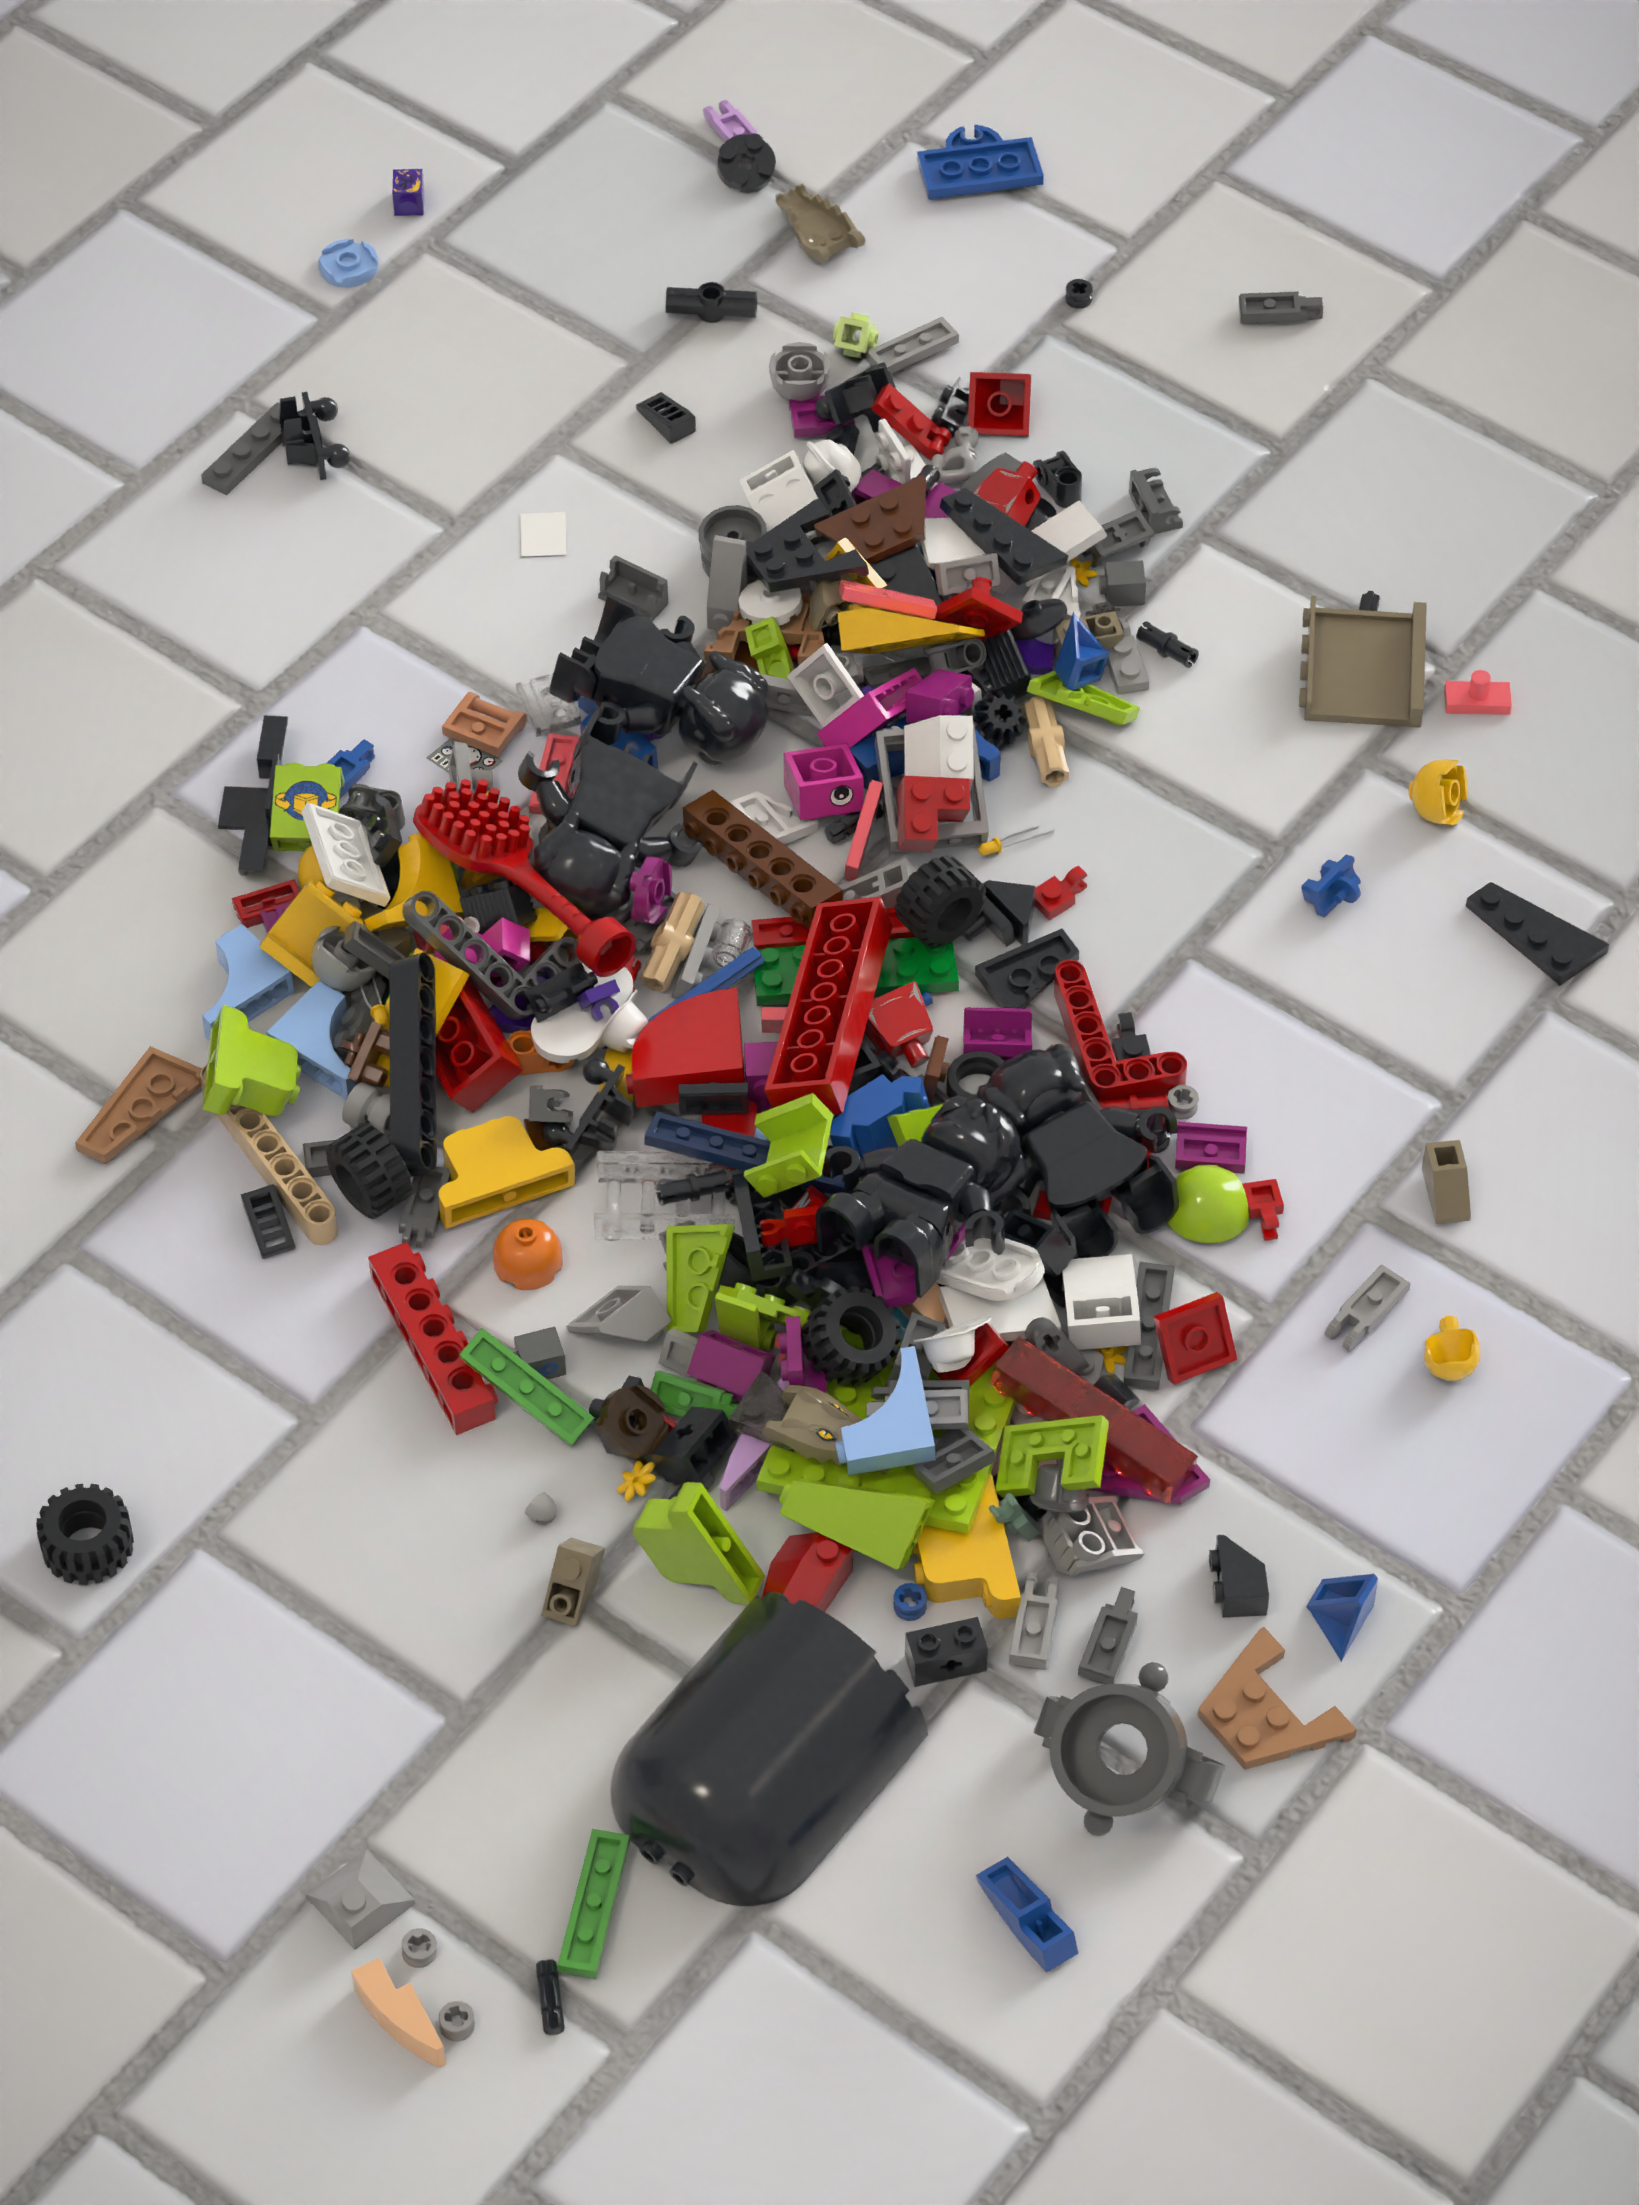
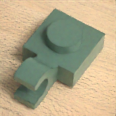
M1011 1493L1006 1494L1005 1498L999 1502L1001 1507L996 1508L994 1505L989 1507V1511L998 1523H1004L1013 1535L1020 1533L1029 1542L1040 1534L1023 1507Z

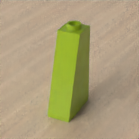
M801 1478L793 1480L792 1484L787 1483L779 1498V1503L782 1504L779 1514L885 1565L900 1570L906 1568L935 1500L924 1496Z

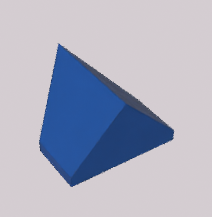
M1074 612L1054 671L1066 688L1072 691L1100 681L1110 651L1100 644Z
M1375 1574L1322 1579L1306 1606L1341 1662L1374 1607L1378 1577Z

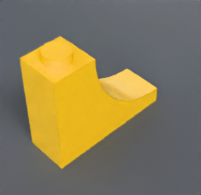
M420 833L409 836L410 842L398 848L400 878L397 891L390 904L382 912L364 919L366 929L374 932L410 926L403 917V905L409 898L420 891L434 893L456 915L463 912L450 860L435 849ZM416 901L415 909L417 913L426 917L428 913L426 905L423 902Z

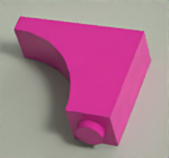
M913 668L868 692L818 731L816 734L821 739L823 747L847 744L850 748L905 713L906 692L923 680L916 669Z

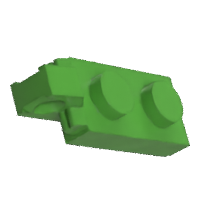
M660 1370L654 1374L651 1390L661 1399L666 1410L663 1412L683 1417L694 1406L724 1410L728 1420L738 1424L747 1421L750 1407L732 1402L733 1394L725 1392L726 1390Z

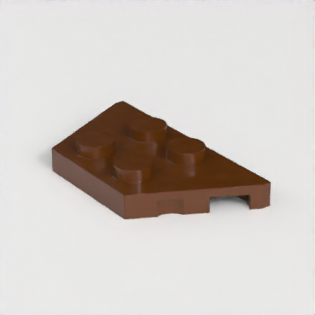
M921 475L814 524L816 535L820 538L825 536L836 544L846 537L869 565L924 541L926 534L925 499L927 490L925 476Z

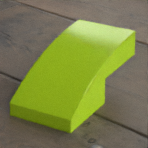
M771 616L746 627L745 632L751 657L757 660L759 672L789 680L787 675L794 670L776 619Z

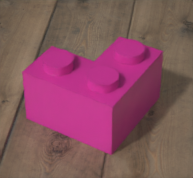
M501 918L483 935L475 932L516 972H519L530 962L529 929ZM448 928L442 936L447 940L452 939V930ZM466 948V959L470 963L476 964V953L472 949ZM435 949V957L442 961H446V959ZM491 971V983L496 987H501L502 980L500 975Z

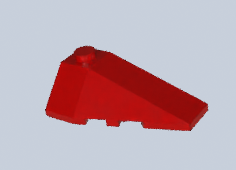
M818 1532L789 1536L770 1563L762 1597L767 1592L783 1593L790 1603L796 1604L801 1599L825 1612L853 1571V1549Z

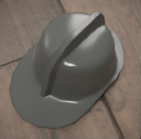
M1059 1459L1057 1464L1040 1466L1037 1473L1035 1494L1030 1495V1500L1034 1505L1049 1511L1069 1513L1082 1511L1088 1507L1089 1495L1086 1489L1067 1491L1061 1485L1064 1459Z

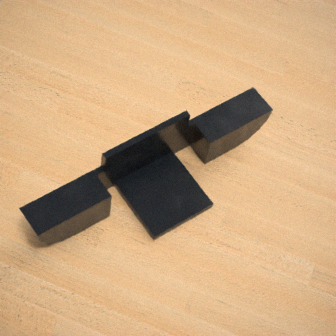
M264 715L257 765L259 779H270L268 788L224 786L218 829L245 830L238 867L241 876H247L248 871H264L267 846H272L270 829L275 766L282 765L288 716Z

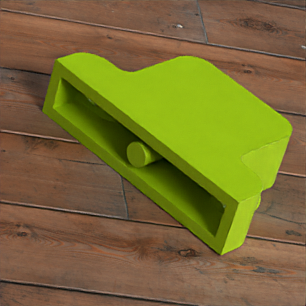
M223 1004L210 1032L202 1109L224 1115L229 1112L232 1105H240L269 1116L277 1117L282 1115L287 1103L294 1105L300 1090V1085L296 1084L301 1072V1066L297 1065L298 1052L296 1048L287 1042L251 1030L248 1027V1019L243 1012Z
M684 1483L677 1497L671 1499H649L640 1517L635 1521L632 1530L633 1536L660 1574L669 1581L711 1585L726 1600L739 1605H748L757 1595L766 1576L702 1483Z

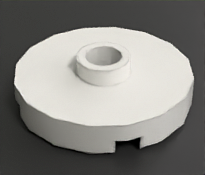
M761 580L748 585L740 593L738 600L741 616L745 620L746 618L752 620V624L773 616L778 625H783L789 622L790 617L795 613L797 616L801 612L803 605L800 588L769 593Z

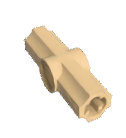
M1035 696L1027 703H1024V715L1027 716L1029 752L1031 757L1036 759L1041 782L1046 783L1049 787L1060 786L1062 782L1069 779V768L1064 754L1065 740L1061 725H1057L1051 700Z
M679 892L674 899L666 920L659 925L652 937L650 946L653 949L639 979L643 982L644 986L653 991L656 990L664 993L668 990L679 963L687 957L695 939L692 934L705 907L701 898L695 894Z

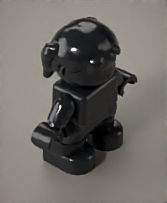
M611 594L606 598L594 640L584 636L580 649L575 647L571 657L561 652L559 653L549 689L551 695L567 703H575L581 697L594 700V703L600 707V713L590 736L607 745H612L618 741L621 730L626 734L654 733L659 736H665L679 720V735L686 746L698 749L700 751L698 753L700 758L709 765H720L723 762L736 759L750 750L765 729L768 717L766 702L768 684L758 671L742 662L726 658L722 654L713 651L709 655V660L716 671L701 679L705 663L691 644L695 631V626L691 619L686 616L678 617L674 633H671L668 629L659 630L647 616L639 615L634 606Z
M595 710L583 729L575 746L573 754L574 763L568 781V796L560 783L554 780L560 769L559 760L552 761L548 769L543 771L535 766L533 761L535 755L529 751L518 769V778L522 785L529 790L536 791L542 815L550 823L557 826L534 849L535 862L533 867L554 889L591 921L604 917L613 909H618L630 900V879L635 871L634 867L641 868L646 857L666 859L664 862L668 861L671 865L686 867L694 861L704 846V843L696 841L692 847L681 844L677 839L683 830L680 823L671 829L666 838L662 836L643 837L661 820L668 810L676 806L698 764L693 762L682 780L677 782L649 765L647 762L650 755L645 754L643 759L640 760L629 754L631 745L626 744L622 751L593 738L589 734L600 713Z
M1055 1044L1053 1048L1046 1051L1035 1049L1015 1055L1012 1059L1006 1060L996 1068L986 1084L979 1086L977 1098L997 1107L1013 1122L1020 1137L1021 1147H1024L1022 1154L1028 1166L1025 1181L1018 1186L1014 1193L994 1206L993 1212L999 1214L1002 1219L1012 1209L1032 1216L1028 1199L1038 1183L1047 1199L1052 1226L1058 1228V1231L1062 1233L1061 1235L1065 1237V1240L1069 1241L1072 1248L1076 1250V1254L1072 1259L1108 1256L1118 1244L1119 1234L1114 1222L1101 1209L1099 1204L1101 1201L1113 1195L1121 1203L1125 1218L1135 1232L1139 1234H1147L1158 1230L1167 1224L1177 1212L1179 1199L1176 1179L1159 1157L1149 1154L1147 1160L1146 1149L1153 1153L1156 1152V1135L1152 1133L1153 1131L1163 1129L1170 1135L1178 1133L1175 1114L1165 1107L1149 1108L1140 1117L1137 1113L1117 1107L1099 1110L1091 1101L1083 1102L1084 1098L1081 1092L1085 1090L1086 1086L1080 1076L1078 1059L1071 1048L1063 1044ZM1137 1136H1140L1142 1145L1134 1141Z
M957 1095L949 1098L934 1115L921 1137V1142L916 1139H909L899 1148L884 1147L862 1153V1159H860L858 1152L851 1147L836 1146L830 1148L825 1154L823 1176L833 1179L837 1175L843 1174L845 1192L833 1194L816 1211L818 1251L823 1253L842 1232L855 1238V1246L859 1251L866 1245L874 1250L875 1258L877 1259L885 1255L901 1263L913 1266L916 1297L922 1298L939 1279L942 1267L946 1264L953 1238L964 1223L966 1247L974 1246L975 1240L979 1238L991 1239L992 1251L997 1255H1001L1005 1250L1004 1220L999 1214L993 1212V1207L1014 1193L1018 1186L1025 1181L1028 1167L1021 1152L1020 1137L1013 1122L997 1107L985 1103L979 1098L968 1099Z

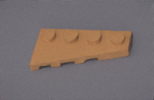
M150 1046L75 1142L77 1151L107 1164L202 1086L200 1077L202 1068Z

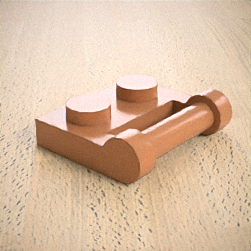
M468 692L442 725V733L444 736L467 743V745L499 757L516 733L524 729L527 723V714L518 710L515 712L481 700L480 696L475 693Z

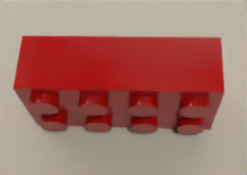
M467 980L436 1036V1075L450 1099L474 1113L524 1069L477 988Z

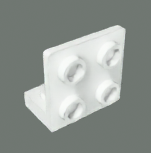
M886 419L879 420V433H876V442L879 448L878 455L875 457L876 463L882 466L879 472L884 469L886 476L904 484L917 477L925 463L914 446L907 445L903 447ZM936 482L930 490H932L936 485H938V483Z

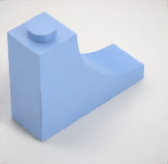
M243 924L232 931L224 933L221 938L215 941L218 961L229 977L221 998L208 1012L202 1015L205 1037L209 1041L212 1026L223 1004L243 1012L249 1022L294 993L292 972L259 947L261 941Z
M318 981L266 1033L267 1036L287 1042L296 1048L298 1052L297 1065L301 1066V1073L347 1099L349 1093L356 1085L355 1082L347 1078L351 1068L341 1061L333 1049L334 1037L342 1025L341 1018L347 1011L346 999L341 991L332 989Z
M915 1346L900 1348V1376L893 1393L884 1405L868 1418L858 1423L841 1427L842 1441L835 1442L839 1464L846 1463L848 1476L936 1460L935 1444Z

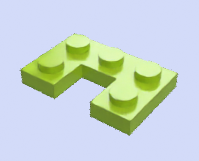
M1103 1415L1005 1426L995 1491L1002 1498L1008 1493H1011L1013 1496L1035 1494L1039 1461L1064 1459L1061 1485L1067 1491L1100 1488L1109 1421Z

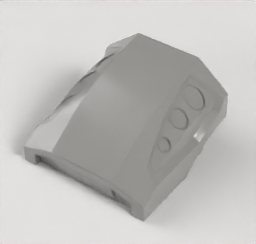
M1116 1496L1089 1497L1088 1507L1078 1512L1047 1511L1043 1517L1044 1543L1058 1571L1073 1577L1080 1572L1104 1569L1117 1564H1128L1143 1557L1145 1553L1142 1548H1138L1117 1506L1118 1500Z

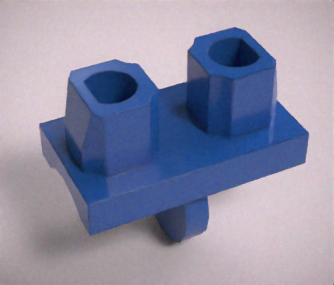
M1346 854L1338 862L1328 859L1321 867V879L1319 881L1308 879L1302 885L1301 890L1304 900L1314 904L1317 915L1326 917L1343 900L1348 903H1354L1361 896L1358 886L1361 880L1353 868L1354 856Z

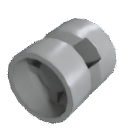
M361 1082L357 1084L345 1101L342 1120L355 1128L362 1123H369L390 1140V1094L382 1096V1092L367 1083Z

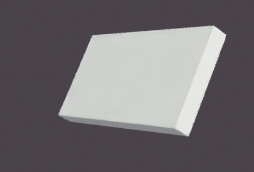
M306 803L301 812L326 887L385 907L390 900V895L380 866L373 863L366 827L359 820L311 803Z

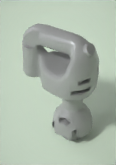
M970 426L960 427L959 431L956 430L955 443L958 447L949 449L944 456L940 454L933 456L932 465L935 466V469L931 474L933 475L939 470L940 479L938 482L967 481L977 471L978 454L974 449L979 439L977 430Z

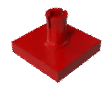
M975 577V579H972L971 588L937 605L938 609L934 619L936 621L982 629L985 636L977 637L976 639L987 641L989 637L993 638L994 635H999L1000 632H1005L1021 624L1023 612L991 596L992 581L990 579Z
M1218 1292L1153 1316L1167 1378L1172 1384L1180 1383L1238 1360L1224 1298Z

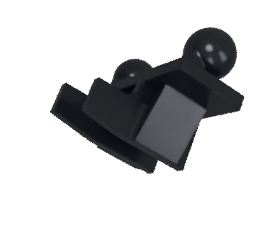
M885 362L878 363L825 391V396L820 397L815 403L817 416L823 420L834 419L835 424L840 426L860 415H865L869 420L873 433L879 432V420H882V418L871 407L881 389L888 383L896 389L892 375L888 371Z
M302 392L303 409L297 411L295 396L281 398L279 423L282 444L286 450L287 464H316L320 480L326 479L324 460H327L328 464L334 468L345 467L350 461L349 449L343 444H333L330 447L323 448L322 436L317 418L324 422L333 420L338 414L337 403L329 397L310 401L308 392Z
M601 1058L589 1059L583 1066L584 1079L592 1085H600L605 1082V1086L592 1099L581 1116L579 1126L574 1133L570 1131L565 1122H547L542 1130L545 1142L553 1147L565 1144L564 1150L569 1153L571 1158L580 1144L608 1151L614 1150L618 1138L617 1125L604 1117H601L599 1122L596 1119L604 1111L628 1127L631 1124L635 1113L633 1103L625 1099L617 1090L623 1079L625 1067L619 1064L615 1071H612L605 1060Z

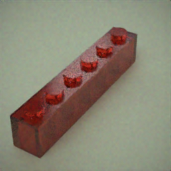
M1020 1336L994 1365L990 1384L1001 1395L1011 1397L1023 1405L1026 1411L1035 1417H1041L1045 1421L1103 1415L1109 1421L1104 1461L1112 1465L1121 1476L1130 1477L1139 1483L1151 1496L1161 1498L1169 1504L1193 1475L1198 1455Z

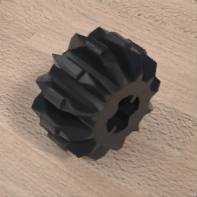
M1003 690L998 691L995 696L991 692L985 694L983 701L978 700L975 704L974 709L977 712H974L972 715L973 722L978 723L976 728L979 733L983 732L985 734L983 738L987 742L992 738L996 747L1000 746L1003 741L1007 745L1012 744L1015 741V736L1020 737L1024 732L1022 725L1027 722V716L1020 714L1024 709V704L1015 705L1013 703L1015 701V694L1006 699Z

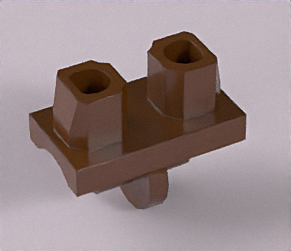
M372 1021L366 1035L357 1032L353 1043L343 1040L340 1047L348 1052L344 1064L352 1067L348 1074V1079L355 1082V1085L364 1082L374 1087L383 1088L389 1071L376 1064L381 1054L390 1057V1032L381 1024Z

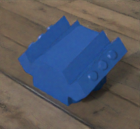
M882 1074L847 1096L843 1114L833 1115L830 1131L833 1147H851L858 1152L860 1159H862V1153L884 1147L899 1148L887 1116L930 1108L922 1077L901 1076L891 1083Z

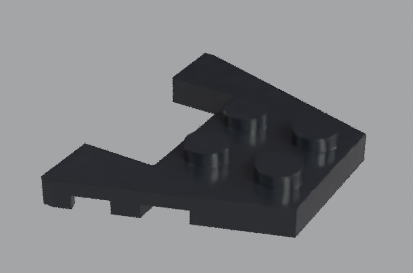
M819 499L813 500L746 547L747 562L769 593L810 586L811 580L827 578L829 582L840 581L841 575L857 573V577L869 575L867 563L856 549L825 561L806 536V533L814 530V524L830 517L829 512Z

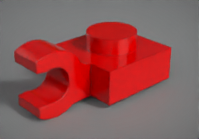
M1076 866L1066 874L1062 881L1055 876L1051 877L1035 888L1034 906L1050 921L1075 905V894L1087 888V884L1082 880L1087 877V873L1080 866Z
M1270 1179L1242 1183L1248 1202L1249 1219L1260 1218L1264 1241L1278 1239L1276 1228H1279V1220L1277 1215L1283 1214L1284 1203L1277 1180Z
M819 1205L783 1210L784 1219L760 1221L763 1246H774L786 1238L789 1247L818 1243L815 1216Z

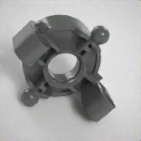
M1147 1663L1141 1668L1138 1676L1140 1685L1124 1683L1103 1684L1087 1689L1073 1699L1062 1695L1061 1697L1047 1696L1033 1733L1044 1738L1042 1746L1050 1749L1052 1769L1059 1785L1075 1803L1087 1810L1083 1820L1084 1826L1094 1836H1103L1110 1832L1113 1827V1817L1146 1812L1158 1806L1167 1798L1182 1804L1185 1803L1187 1797L1204 1803L1212 1802L1225 1765L1203 1756L1202 1752L1188 1747L1186 1732L1181 1719L1171 1706L1170 1701L1158 1693L1168 1683L1167 1670L1159 1663ZM1118 1724H1128L1138 1729L1144 1736L1147 1745L1146 1760L1141 1768L1128 1775L1117 1774L1110 1770L1102 1760L1100 1752L1101 1741L1105 1733Z

